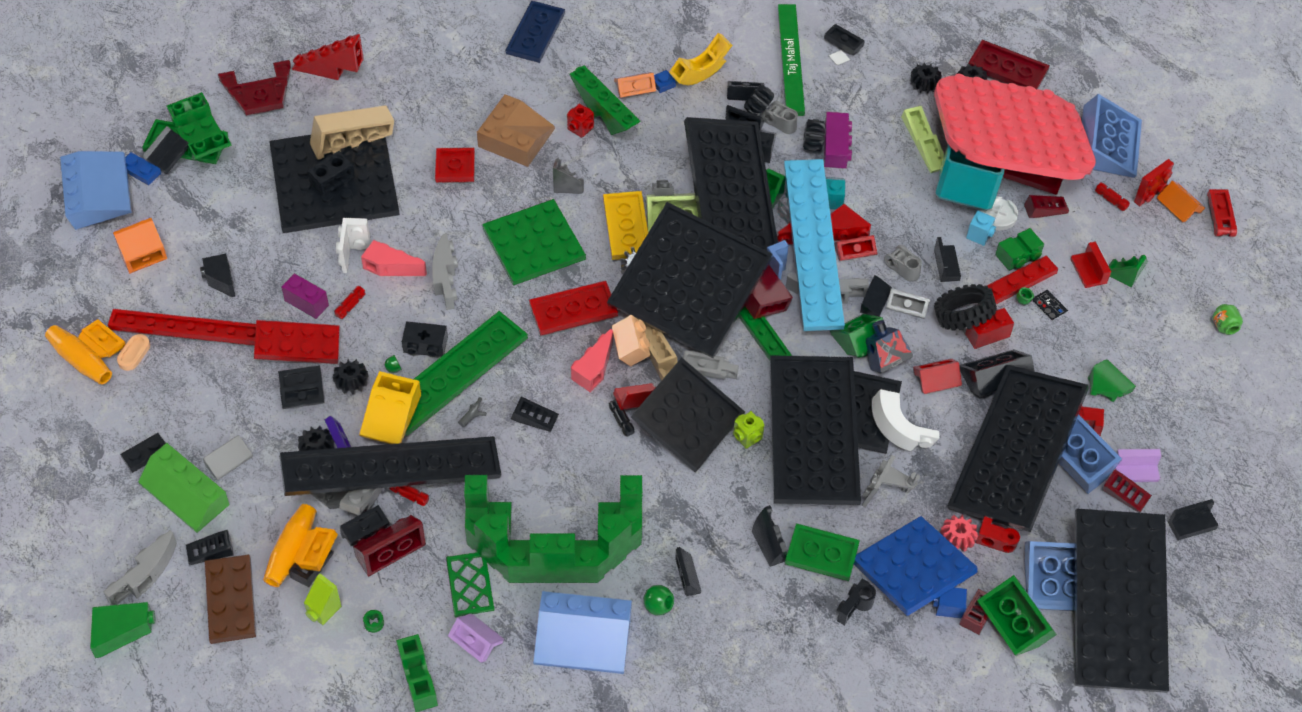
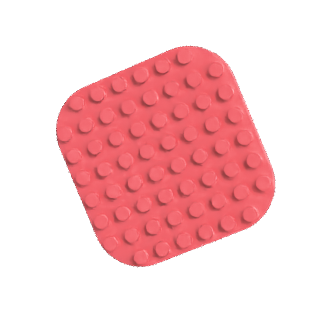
M962 74L947 76L938 81L934 97L946 141L955 152L960 151V153L965 155L966 159L985 166L1068 180L1083 179L1085 175L1092 173L1096 160L1080 115L1075 109L1074 104L1055 95L1053 91L1048 89L1036 90L1031 86L1023 87L1014 83L1006 84L997 80L989 81L980 77H967Z

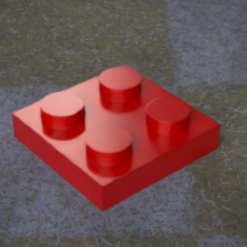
M436 148V182H474L475 148Z
M1167 159L1142 178L1134 203L1139 207L1145 202L1149 203L1156 194L1161 193L1168 186L1167 182L1173 173L1174 162Z

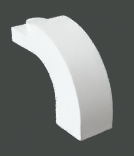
M880 389L872 398V413L878 428L888 440L898 447L908 451H912L917 445L922 448H931L939 439V431L915 426L904 417L900 409V393Z

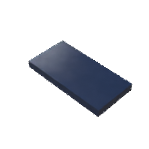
M531 0L505 49L506 54L540 63L565 15V9Z

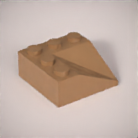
M504 94L477 131L478 147L528 167L555 130V126L523 101Z

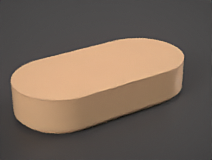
M137 334L132 336L117 356L118 365L122 370H133L139 365L150 349V342L147 336Z

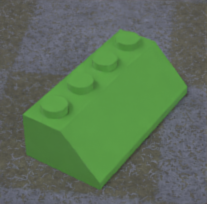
M168 443L150 456L138 481L143 488L196 533L230 505L226 492Z

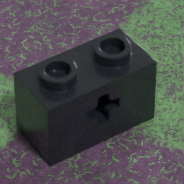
M406 321L401 341L403 353L442 357L445 354L448 340L447 326Z

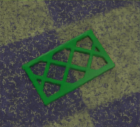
M478 552L446 557L454 617L495 611L487 561L482 557L483 566L480 569L470 563L474 558L481 557ZM460 561L463 565L455 572L452 570L451 562ZM467 566L477 572L470 581L460 575ZM480 575L485 577L486 586L483 589L474 584ZM457 578L467 584L460 593L455 590L454 582ZM470 587L480 592L473 601L464 596ZM484 595L488 597L489 606L481 607L477 602ZM460 599L469 604L466 610L458 611L457 602Z

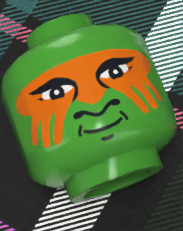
M1222 304L1216 308L1212 316L1218 331L1227 335L1238 332L1243 324V318L1234 305Z

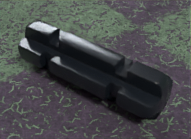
M616 399L610 401L609 408L614 413L613 415L620 428H622L623 434L625 436L634 434V426L629 422L630 419L625 410H620Z

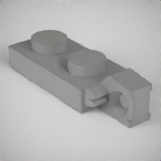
M684 350L683 359L703 376L725 379L726 377L737 379L739 366L729 364L725 357L715 356L711 358L703 353Z

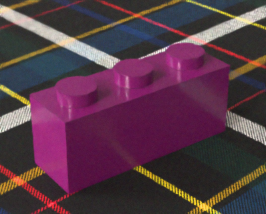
M826 112L824 167L847 169V163L852 159V150H849V147L852 146V135H849V132H852V121H849V113Z

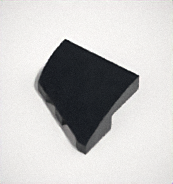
M769 505L764 507L756 518L752 527V533L769 566L772 567L785 562L788 550L781 536L779 526L775 525L771 519L773 510Z

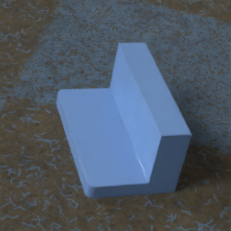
M785 240L767 247V251L773 254L769 265L780 280L782 271L786 270L789 245Z

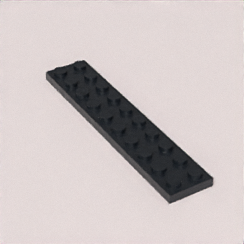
M494 436L281 452L279 455L284 496L465 481V475H487L488 479L500 478L502 475Z

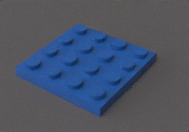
M922 516L856 554L854 565L906 616H909L978 573L977 566Z

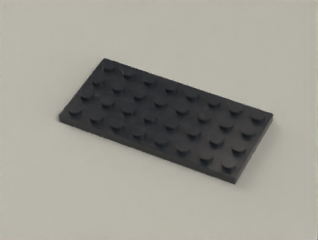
M686 117L684 125L698 217L767 251V247L778 243L758 122Z
M770 355L774 504L860 505L861 488L853 357Z
M1007 365L949 500L948 509L981 519L986 516L993 519L992 522L1031 532L1089 390L1088 384Z
M1076 508V686L1169 692L1165 514Z

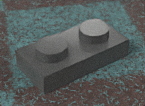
M656 180V183H652L654 196H674V187L668 180Z

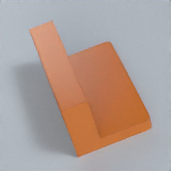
M652 72L614 78L620 98L656 91L654 73Z
M1173 180L1157 197L1182 222H1186L1194 212L1201 214L1205 209L1184 187Z

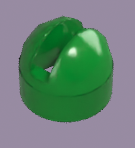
M1023 287L1018 291L1016 299L1019 304L1027 305L1033 300L1034 293L1029 288Z
M395 355L386 359L384 365L388 372L395 373L402 370Z

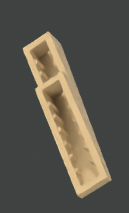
M645 324L646 338L650 343L649 358L662 381L676 365L677 356L663 333Z

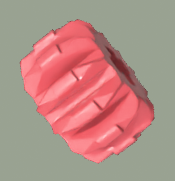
M955 515L951 517V520L946 519L940 530V533L948 541L963 552L968 547L972 548L975 540L978 538V533L976 532L977 525L971 524V518L965 520L963 515L959 519Z

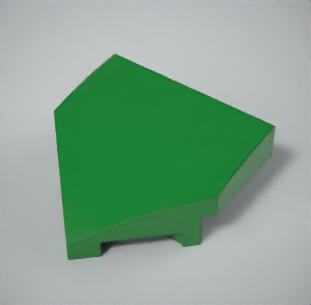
M1108 359L1094 365L1091 369L1092 372L1088 376V380L1091 382L1090 395L1097 396V394H1101L1112 402L1117 397L1133 392L1136 387Z

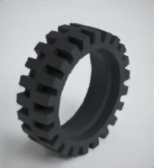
M971 284L970 287L963 285V288L956 287L954 291L952 289L949 290L948 294L943 293L942 297H938L934 303L939 325L947 330L951 328L952 331H955L957 328L959 331L964 330L965 327L971 329L973 325L975 327L980 326V322L984 324L987 322L986 319L990 320L997 311L991 288L982 284L977 286L976 284ZM978 303L965 310L953 311L963 305Z

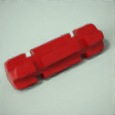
M1100 182L1096 186L1095 192L1099 195L1103 194L1106 200L1115 206L1118 205L1117 207L1120 210L1125 211L1129 207L1130 202L1125 198L1122 199L1120 194L1111 188H1107V185Z
M356 286L353 290L354 293L351 292L342 301L341 306L339 305L334 310L335 316L343 319L347 312H350L359 302L358 299L364 297L366 294L365 289L361 286Z
M412 486L389 487L391 491L395 493L400 492L399 495L413 502L417 501V504L425 506L429 501L428 494L422 491L419 492L418 489Z

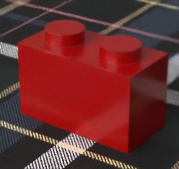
M1005 308L997 310L995 315H992L990 320L986 319L987 322L984 324L980 322V326L975 327L973 325L971 329L966 328L965 335L974 349L1011 336L1014 321Z

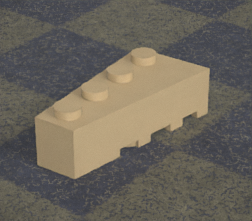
M386 105L317 115L313 119L310 145L317 159L324 158V154L330 152L334 154L348 146H351V148L357 147L366 140L372 142L392 135L394 119Z

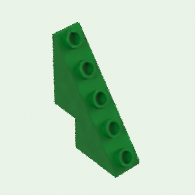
M585 65L577 67L575 71L569 74L585 105L594 112V118L601 116L611 135L626 131L641 122Z

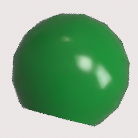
M653 585L644 594V607L648 613L655 616L665 615L673 607L674 595L668 587Z

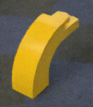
M717 33L702 54L693 59L679 57L669 73L679 84H697L711 77L726 62L724 57L733 45L722 34Z

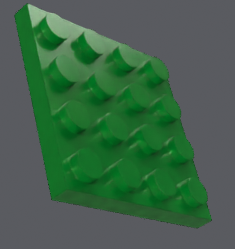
M554 199L482 224L483 231L513 286L586 260L584 250Z

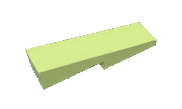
M922 106L905 109L901 118L929 172L940 171L944 153L937 135H933Z

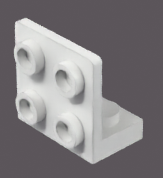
M343 218L342 226L338 228L340 242H336V254H339L338 265L342 266L343 273L348 271L350 250L367 249L371 244L367 219Z

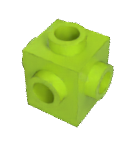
M750 411L736 418L733 435L745 449L763 439L764 422L759 416Z

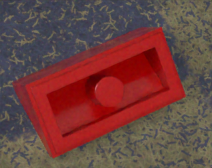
M874 235L834 243L839 261L878 254Z

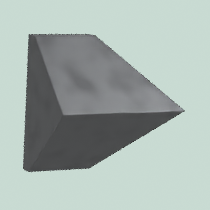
M559 158L555 159L553 166L554 193L582 194L584 192V179L573 177L576 175V172L571 173L566 164L561 166V159Z

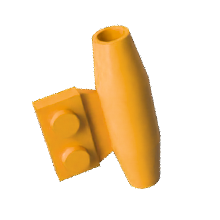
M99 319L83 328L78 337L57 325L51 326L45 333L46 339L63 359L81 374L101 385L107 383L112 377L111 370L101 358L111 357L125 346V341Z
M301 504L286 523L271 552L263 580L268 585L279 587L288 576L289 570L294 563L301 569L321 570L338 534L334 529L321 527L312 529L317 512L312 506Z

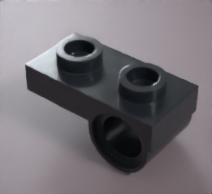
M863 578L858 585L855 583L852 585L848 592L849 598L846 601L842 600L836 610L839 613L837 622L844 626L856 609L868 611L873 607L876 589ZM865 595L869 597V599H864L861 596Z

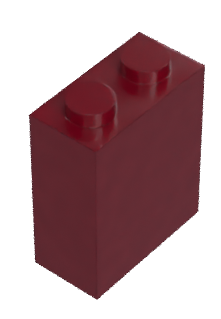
M768 265L746 302L745 307L753 318L756 319L787 311L793 297L770 265Z

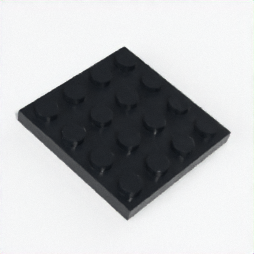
M681 358L633 413L631 418L690 469L696 472L733 428L736 418L744 414L745 411L685 359Z
M854 371L858 448L887 454L890 440L883 435L874 420L872 398L880 389L900 393L902 381Z

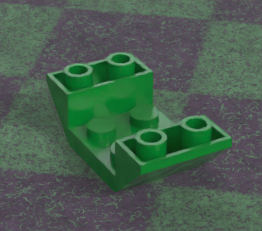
M202 92L166 105L177 134L189 143L187 152L191 159L196 160L232 146L225 131H221L214 120L209 103Z

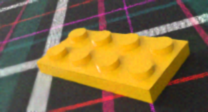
M642 191L603 194L612 260L628 259L624 252L627 251L631 255V247H634L636 253L648 234Z

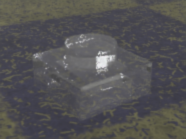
M785 196L779 199L777 213L781 219H784L789 224L788 199Z

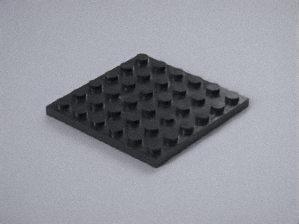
M311 135L269 141L283 233L341 225L343 218L372 220L400 215L386 137L372 142L363 141L354 148L348 146L340 149L341 153L353 164L355 177L324 196L309 182L307 170L333 153L324 154V158L317 159L310 145Z
M666 202L609 297L607 304L628 316L633 315L638 320H642L644 324L700 353L714 358L773 258V254Z

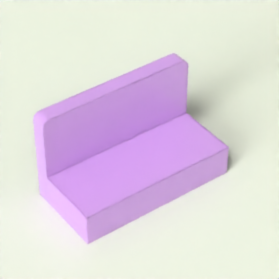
M1160 449L1117 450L1116 453L1122 458V461L1115 468L1117 471L1133 482H1159L1160 475L1157 465L1161 458Z
M473 614L458 617L448 635L449 638L481 663L487 660L494 646L500 645L504 641V638Z

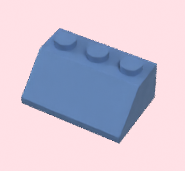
M1078 414L1059 464L1089 494L1108 478L1122 461V458Z

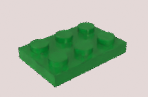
M796 523L785 564L849 581L860 540Z

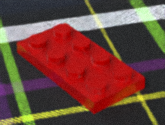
M606 281L529 299V306L540 336L618 316V310L607 304L611 292Z
M256 320L254 359L338 364L340 325Z

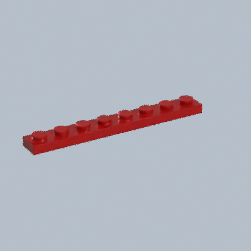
M113 309L108 322V328L115 331L255 345L256 324L121 309Z

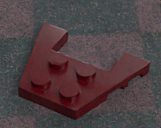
M290 60L273 63L276 77L237 84L234 71L219 73L218 78L246 116L281 109L284 107L290 75Z

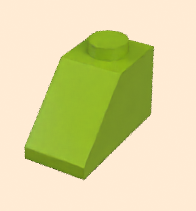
M321 573L317 575L304 601L305 614L311 621H318L324 625L342 607L337 586Z

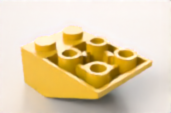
M379 371L371 389L359 436L389 444L402 443L421 397L420 382Z

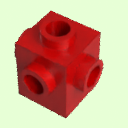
M579 103L567 113V129L577 136L583 138L594 128V112L590 108Z

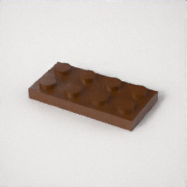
M250 555L205 561L210 644L255 638L256 625Z

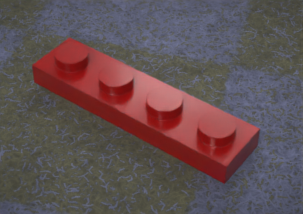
M1046 255L987 286L991 288L995 302L998 304L1016 295L1021 288H1030L1057 274L1058 267Z

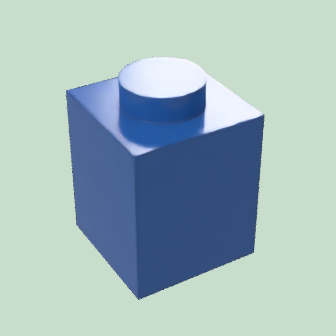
M954 587L934 599L933 607H936V616L961 619L966 611L967 589Z

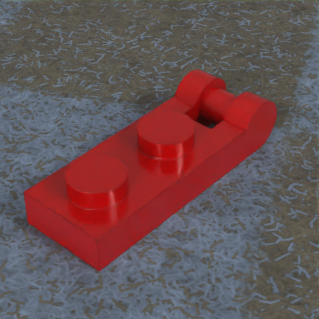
M1209 189L1207 196L1215 227V236L1228 235L1235 237L1237 235V225L1229 190Z

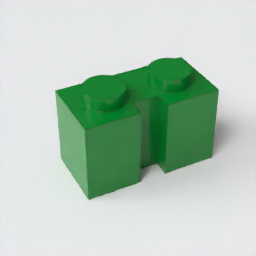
M1029 228L1018 233L1015 238L1010 237L999 242L995 255L1008 271H1011L1015 268H1021L1031 260L1035 261L1040 258L1044 243Z

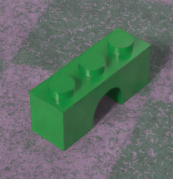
M419 634L396 640L415 712L438 706L436 692L427 668Z

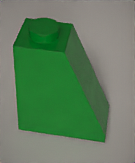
M148 602L92 607L90 649L95 658H101L152 632V624H155L156 617L155 611L151 610Z

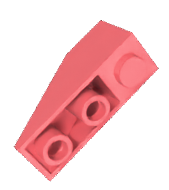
M375 240L372 241L361 256L363 269L379 276H426L427 274L426 264L422 259L410 256L402 250H396L385 243Z
M612 329L606 334H602L598 338L597 343L593 347H589L579 360L574 361L571 366V380L589 392L604 379L613 344Z

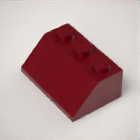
M410 515L399 519L392 526L379 530L372 537L363 539L353 546L355 557L367 576L375 574L425 546L423 523L420 519Z

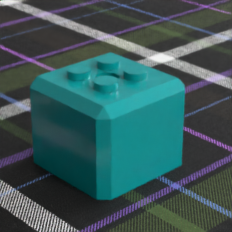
M948 144L940 168L935 194L939 199L984 211L992 209L1004 175V169L970 161L960 151L955 152Z

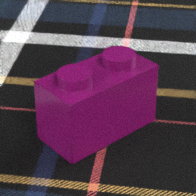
M295 273L281 286L285 302L315 319L329 306L325 290Z

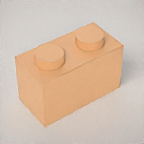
M630 315L612 325L618 357L621 361L631 367L650 356V343L646 338V326L642 320H638L633 315Z

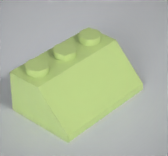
M695 193L674 194V196L646 195L648 232L666 202L698 217Z

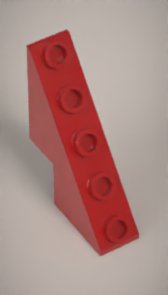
M360 34L350 35L343 40H336L332 44L323 45L316 50L312 49L308 53L297 55L293 59L294 66L292 70L339 80L343 70L358 72L364 60Z
M846 204L841 205L830 214L834 241L870 235L871 224ZM791 222L778 231V243L785 240L788 245L793 244Z

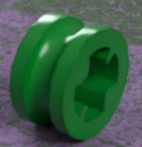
M370 610L365 613L363 617L365 629L371 633L379 632L384 626L382 613L378 610ZM375 618H377L378 622H373L372 624H370V619L374 620Z

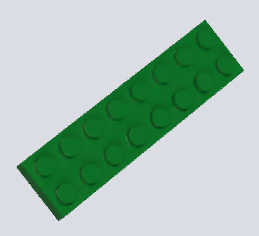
M498 311L416 376L414 380L420 382L421 397L404 436L410 435L528 339V334L502 312Z

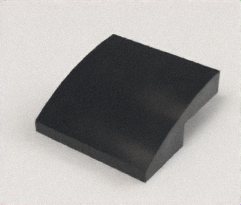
M320 365L278 371L282 409L325 403Z

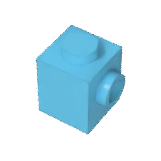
M977 210L969 225L966 238L984 246L988 238H992L995 233L996 226H994L996 218Z

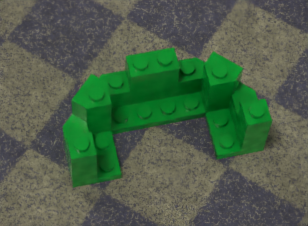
M465 475V534L467 545L472 550L475 549L481 555V558L483 557L493 569L499 571L508 583H599L604 578V575L625 560L632 550H636L642 545V475H620V502H598V540H575V533H530V540H511L512 502H490L487 475Z

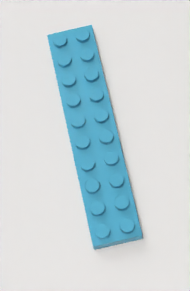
M823 159L784 161L803 331L844 330L845 323Z

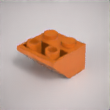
M152 218L113 232L120 255L129 274L167 259L164 246Z

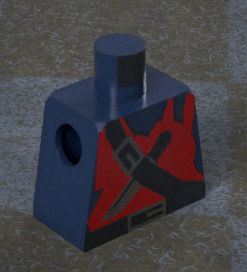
M884 320L872 324L875 334L866 339L871 371L883 373L913 357L899 329L887 328Z

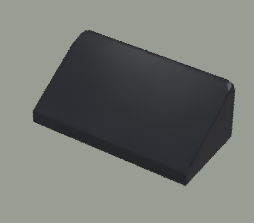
M728 81L727 99L747 101L758 86H765V84L759 82Z
M730 105L726 106V120L758 122L759 130L763 127L764 120L762 117Z
M874 275L862 301L860 313L880 317L892 287Z
M677 547L675 560L684 594L686 596L700 594L701 588L693 558L690 553L681 547Z

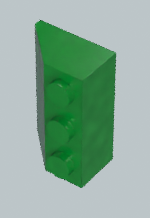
M1015 575L977 600L1015 656L1036 649L1057 635Z

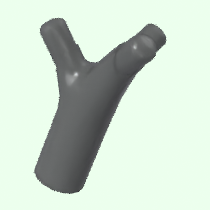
M481 397L478 398L474 405H470L469 411L458 421L462 427H465L475 417L487 415L486 412L478 411L482 401Z

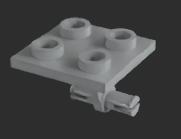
M891 455L888 461H882L872 476L870 485L867 486L862 495L865 500L861 506H867L878 491L881 483L902 487L903 492L906 490L905 493H909L917 486L920 475H916V472H913L911 476H907L891 467L895 456Z

